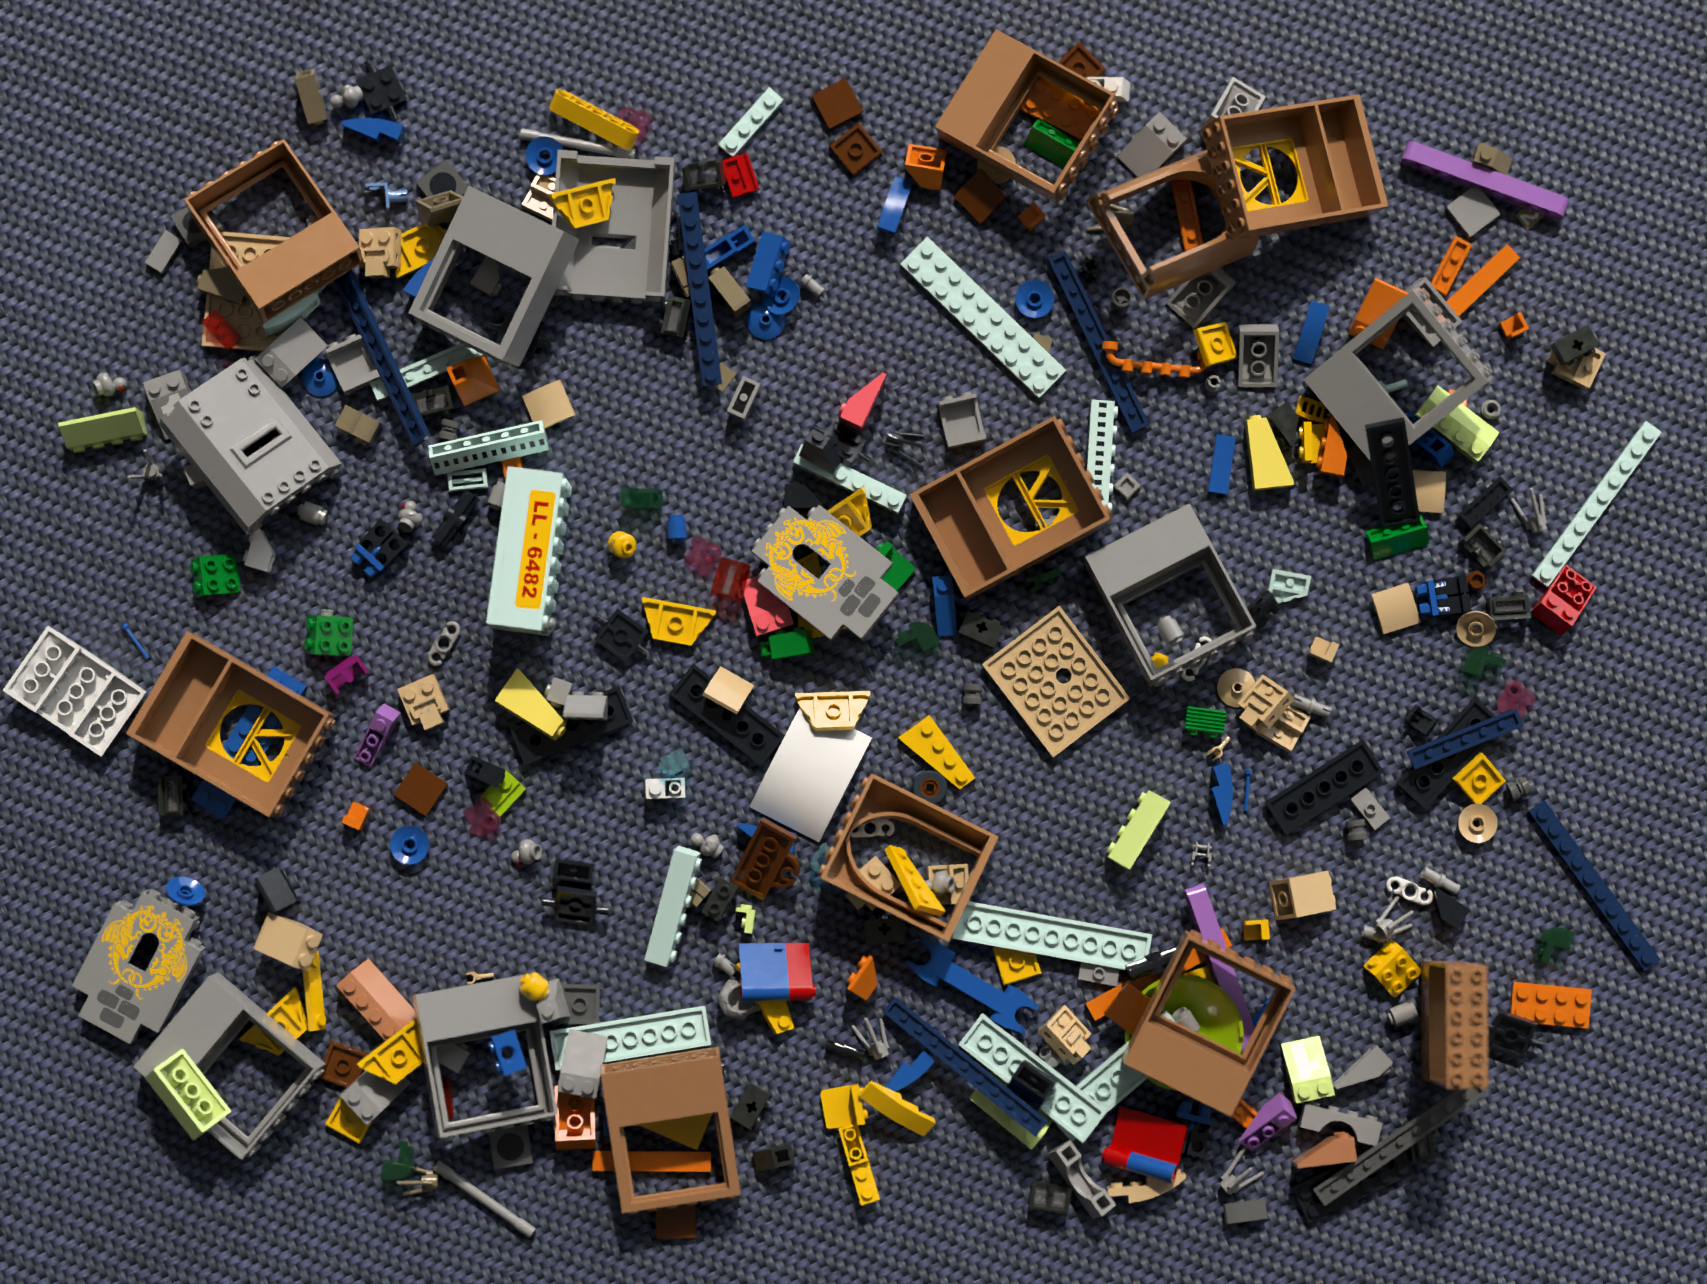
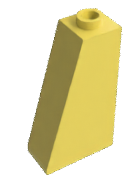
M1261 415L1250 416L1245 421L1253 491L1292 487L1294 485L1293 478L1267 418H1261Z
M516 669L495 699L496 703L554 741L558 737L561 738L566 731L565 722L519 669Z

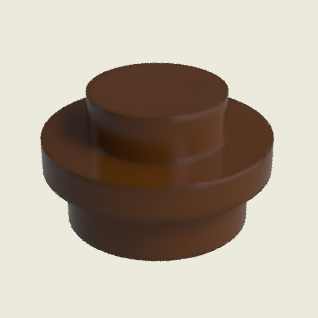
M1479 571L1471 572L1467 576L1468 587L1474 591L1481 590L1486 584L1484 574Z

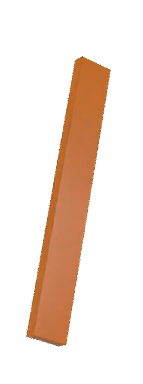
M1221 928L1226 947L1232 946L1224 929ZM1193 948L1181 973L1205 961L1204 953ZM1164 972L1152 976L1148 975L1135 981H1129L1128 979L1085 1003L1094 1021L1105 1016V1010L1127 982L1142 992L1150 984L1160 980Z

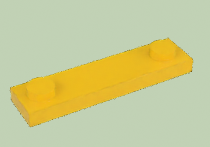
M316 951L309 970H303L309 1031L326 1029L319 951Z

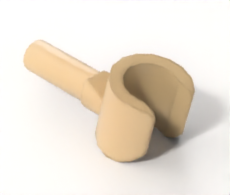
M1227 736L1220 745L1209 750L1207 755L1213 752L1215 754L1213 761L1220 758L1223 754V748L1231 738Z
M469 972L466 975L471 974L474 979L466 983L474 984L481 979L494 978V973L477 974Z

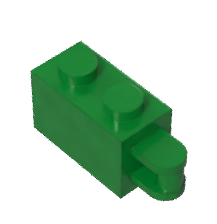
M804 627L793 628V632L786 633V630L775 631V635L769 636V641L759 643L761 657L772 656V659H784L815 653L812 631L805 630ZM768 645H770L771 652H768Z

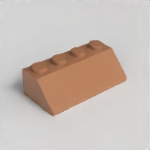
M369 958L336 985L385 1041L415 1018L414 1008Z

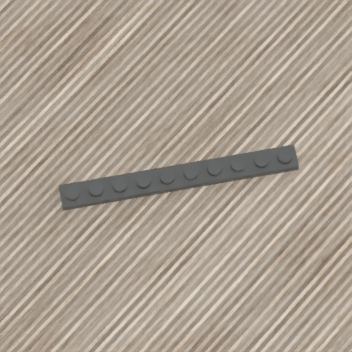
M1485 1088L1455 1089L1360 1155L1357 1161L1350 1162L1314 1187V1192L1324 1206H1326L1488 1092Z

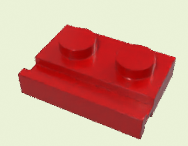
M747 152L723 160L725 176L733 199L760 190Z

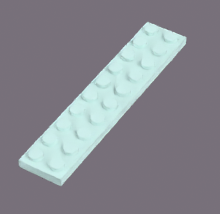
M928 237L900 264L1037 398H1040L1066 372L1065 368Z
M968 901L952 938L1125 970L1124 965L1143 959L1144 956L1149 954L1152 934Z

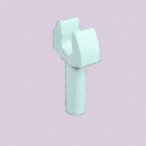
M1406 379L1389 385L1378 381L1387 393L1408 387Z

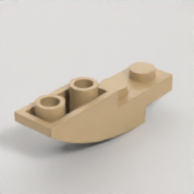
M1178 1169L1173 1184L1145 1176V1184H1142V1181H1131L1130 1185L1116 1182L1111 1183V1187H1106L1110 1197L1127 1195L1129 1203L1154 1198L1171 1190L1186 1178V1173Z

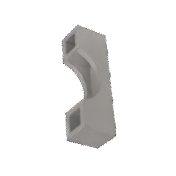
M1309 1101L1308 1104L1303 1103L1298 1121L1299 1127L1320 1132L1329 1122L1343 1121L1351 1127L1356 1141L1373 1146L1378 1144L1382 1123L1377 1121V1117L1366 1115V1118L1358 1117V1112L1347 1110V1113L1339 1112L1340 1108L1328 1105V1108L1320 1107L1321 1103Z
M1071 1140L1061 1143L1047 1154L1092 1219L1102 1217L1116 1206L1107 1191L1096 1185L1089 1178L1081 1163L1082 1156Z

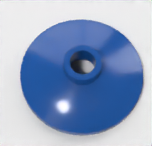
M537 137L530 142L526 149V162L530 169L537 174H553L556 172L558 150H563V148L552 137ZM543 153L549 154L547 160L542 158Z
M780 277L774 296L764 294L766 308L776 315H784L791 312L797 306L800 299V289L797 283L790 278Z
M1026 281L1017 290L1015 297L1016 306L1023 315L1029 318L1043 317L1053 307V291L1043 281ZM1036 297L1038 302L1032 303L1031 298Z
M764 302L755 304L748 312L747 326L756 338L762 340L774 339L784 329L785 315L773 314L766 308ZM764 316H767L770 320L769 322L764 323L762 321V318Z
M317 358L304 367L302 383L310 394L324 397L332 394L338 388L339 382L328 359ZM323 373L321 380L317 379V374Z
M412 825L403 826L395 831L391 838V853L397 861L403 864L412 865L419 863L426 857L429 851L428 836L419 827ZM410 841L414 843V847L412 849H409L407 847V844Z
M180 876L172 878L167 883L166 893L177 904L195 906L200 904L205 898L204 887L195 879Z

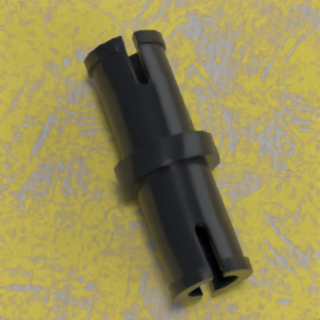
M830 1038L827 1039L825 1046L826 1051L842 1054V1057L850 1056L861 1059L862 1061L866 1048L851 1045L847 1041L843 1043Z

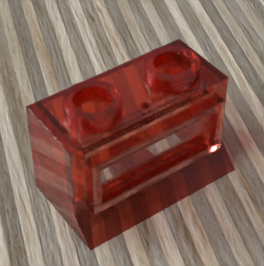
M721 557L710 594L740 603L745 593L744 587L750 576L751 566L743 562Z

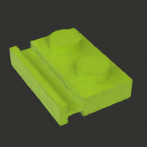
M507 770L504 773L505 778L498 788L490 785L479 797L499 818L526 790Z

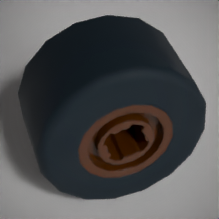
M933 770L924 771L914 779L912 792L914 795L936 805L946 796L947 782L939 772Z

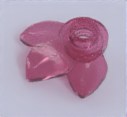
M624 107L618 113L619 119L640 131L636 140L645 141V126L654 122L652 116L645 110L635 111L631 107ZM625 113H629L631 115L630 120L624 119Z
M695 537L691 539L693 549L687 552L684 560L690 565H698L699 575L704 576L714 569L715 561L721 557L722 550L717 543H709L704 537ZM711 548L714 550V554L712 556L709 554V550Z
M1511 680L1506 683L1504 692L1499 695L1497 708L1500 713L1508 709L1517 708L1520 718H1522L1526 711V704H1535L1536 698L1534 693L1530 689L1524 688L1521 682ZM1512 686H1515L1517 689L1515 694L1510 690Z
M477 797L476 806L468 807L463 811L466 818L473 823L470 828V833L483 835L488 830H495L500 826V816L494 812L493 805L485 798ZM489 817L494 819V823L489 821Z

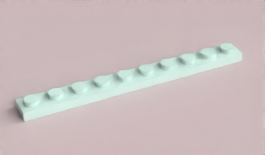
M1644 421L1531 576L1546 588L1549 587L1662 433L1649 422Z

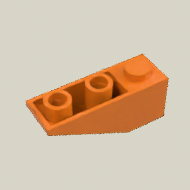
M1330 414L1328 419L1325 418L1323 430H1326L1325 437H1322L1319 449H1322L1321 457L1318 456L1316 468H1319V474L1341 478L1344 476L1347 454L1336 419Z

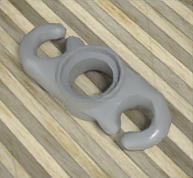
M450 621L446 624L447 627L454 626L456 628L454 634H450L445 627L442 634L436 638L428 653V662L431 665L439 666L442 664L441 660L434 661L432 659L433 654L438 653L443 660L446 654L453 648L461 633L460 625L457 622ZM442 638L449 640L450 644L446 649L439 647V641Z

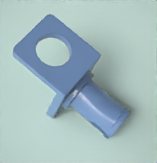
M387 183L364 185V191L384 190L386 212H389V205L392 202H408L407 190L390 191Z

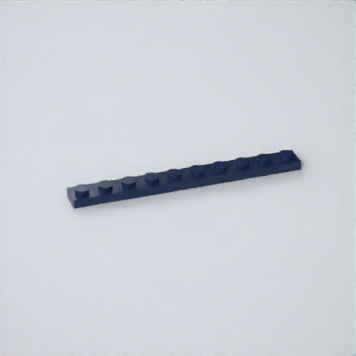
M697 192L677 194L703 387L722 385Z
M1064 251L1049 258L1048 262L1131 434L1149 426L1150 424L1125 372L1121 371L1122 367L1112 365L1106 357V351L1102 350V342L1109 341L1067 252Z
M350 270L334 281L412 445L419 446L431 435L353 271Z
M1543 800L1527 811L1641 969L1646 971L1661 959L1547 802Z
M894 997L885 1008L884 1014L1035 1137L1047 1124L1048 1120L899 999Z

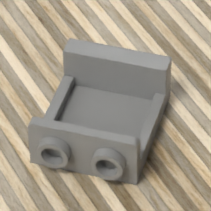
M356 334L346 337V341L339 344L334 342L327 346L328 349H325V354L344 395L370 385V382L380 378L361 335L356 336Z
M965 392L961 393L960 397L957 398L952 396L941 398V401L938 402V408L948 449L986 441L976 394Z

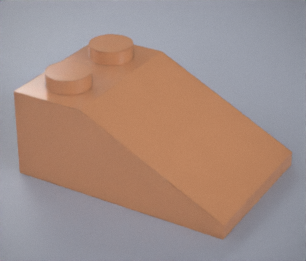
M1345 1131L1334 1132V1136H1328L1292 1160V1165L1297 1168L1357 1161L1354 1137L1345 1133Z

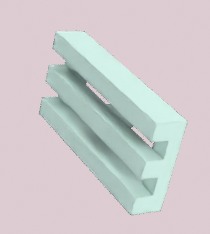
M486 468L447 473L449 492L488 488ZM483 474V477L452 480V476ZM483 481V484L453 487V484Z

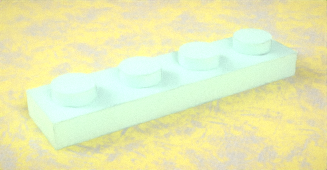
M769 87L718 146L731 157L736 156L784 102V99Z

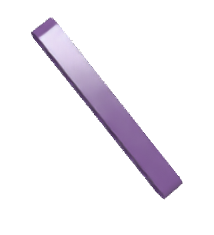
M1407 142L1401 158V162L1407 166L1470 189L1473 186L1474 188L1479 186L1489 196L1556 220L1563 219L1569 202L1568 198L1417 142Z
M1204 884L1185 889L1183 891L1196 931L1202 934L1203 939L1207 941L1209 938L1220 943L1221 948L1226 950L1227 947ZM1204 954L1214 983L1232 998L1240 1012L1244 1028L1242 1054L1255 1028L1235 970Z

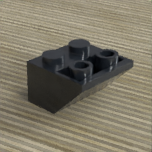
M555 858L552 897H556L558 886L592 891L596 864Z
M277 867L254 878L256 882L254 887L259 895L262 893L265 898L263 903L269 912L280 913L300 902L281 867Z
M1025 1059L1021 1062L1006 1087L1038 1112L1058 1081Z

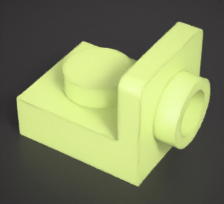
M741 904L740 908L736 907L735 910L747 913V916L742 918L741 928H745L744 933L752 934L756 910L752 909V905Z

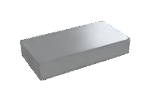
M165 230L145 263L163 274L183 241Z

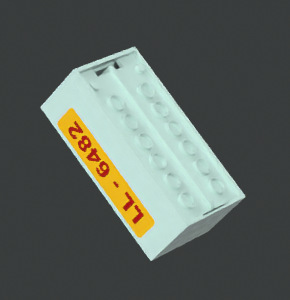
M510 466L507 468L486 624L494 629L544 636L550 635V632L555 630L556 619L551 617V613H555L556 610L554 593H558L559 582H557L556 577L557 574H560L562 565L559 561V555H563L564 543L561 540L562 535H566L567 529L564 518L565 516L568 517L569 514L567 497H571L572 486H570L563 473Z

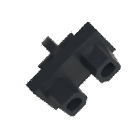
M1269 590L1263 596L1258 595L1256 599L1251 596L1247 599L1250 604L1247 610L1255 625L1261 628L1268 622V618L1265 616L1268 611L1276 614L1281 609L1273 593Z

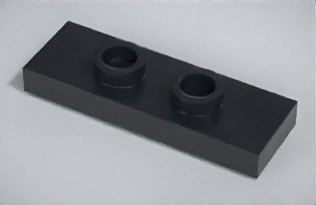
M1500 476L1459 512L1457 516L1470 530L1514 490Z

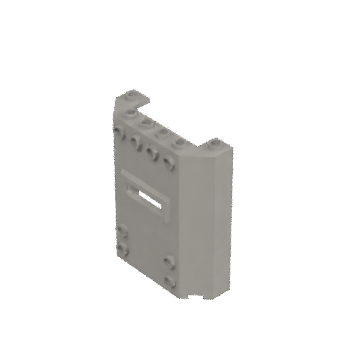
M558 150L555 192L615 178L616 183L612 187L611 195L613 199L610 205L609 220L571 229L556 207L553 206L552 226L580 239L554 295H565L573 297L574 300L592 298V301L596 302L612 299L611 302L623 303V300L631 301L632 304L661 302V300H665L675 158L655 156V160L582 156L578 155L577 151ZM630 236H636L635 249L592 245L593 237L629 239Z
M255 355L251 356L248 361L246 358L238 360L178 400L173 405L175 407L173 411L165 413L159 422V426L246 534L260 529L266 515L275 514L280 509L279 506L284 503H291L296 498L295 495L300 492L302 494L307 492L314 482L317 481L319 483L328 477L334 478L339 474L342 464L282 388L255 360ZM273 429L279 432L280 435L249 457H246L242 452Z

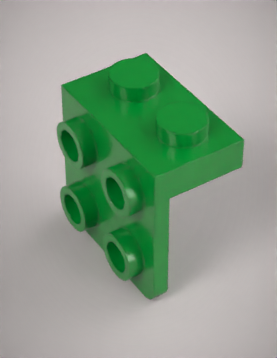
M888 541L885 544L881 542L876 550L893 563V567L882 580L898 591L915 571V567L899 554Z
M236 555L199 556L191 560L190 572L193 574L194 580L192 590L196 598L238 593L240 591Z
M308 615V619L305 622L307 637L304 641L306 654L351 655L353 619L351 617Z

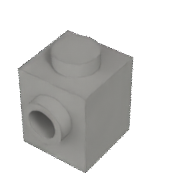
M554 677L552 684L547 685L545 691L546 700L551 701V706L561 709L562 705L565 706L567 695L571 694L574 684Z

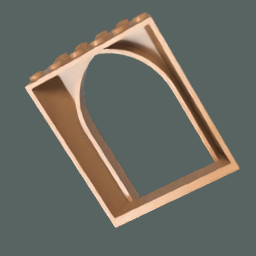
M1207 150L1098 193L1086 200L1143 300L1253 253L1258 244L1260 236L1230 241L1225 224L1221 235L1217 238L1155 264L1146 270L1109 207L1119 201L1174 180H1191L1209 186L1220 207H1222L1216 192L1217 187L1212 176L1210 159L1207 157Z
M871 773L869 778L864 777L860 785L862 788L860 794H856L855 798H853L849 806L852 810L851 812L848 811L841 822L843 829H839L832 841L835 845L834 847L831 846L824 857V860L827 862L822 864L818 875H820V879L949 942L998 836ZM874 820H900L978 857L948 922L945 923L925 912L914 910L913 906L879 890L865 879L857 868L851 853V832L859 826Z

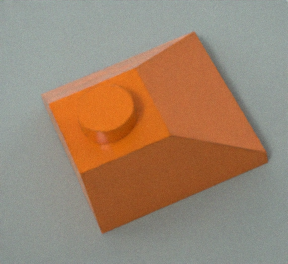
M909 144L905 169L921 187L929 190H940L947 150Z

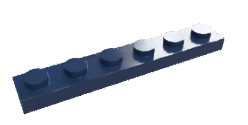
M1514 708L1406 752L1413 769H1417L1521 728L1524 725L1517 708Z

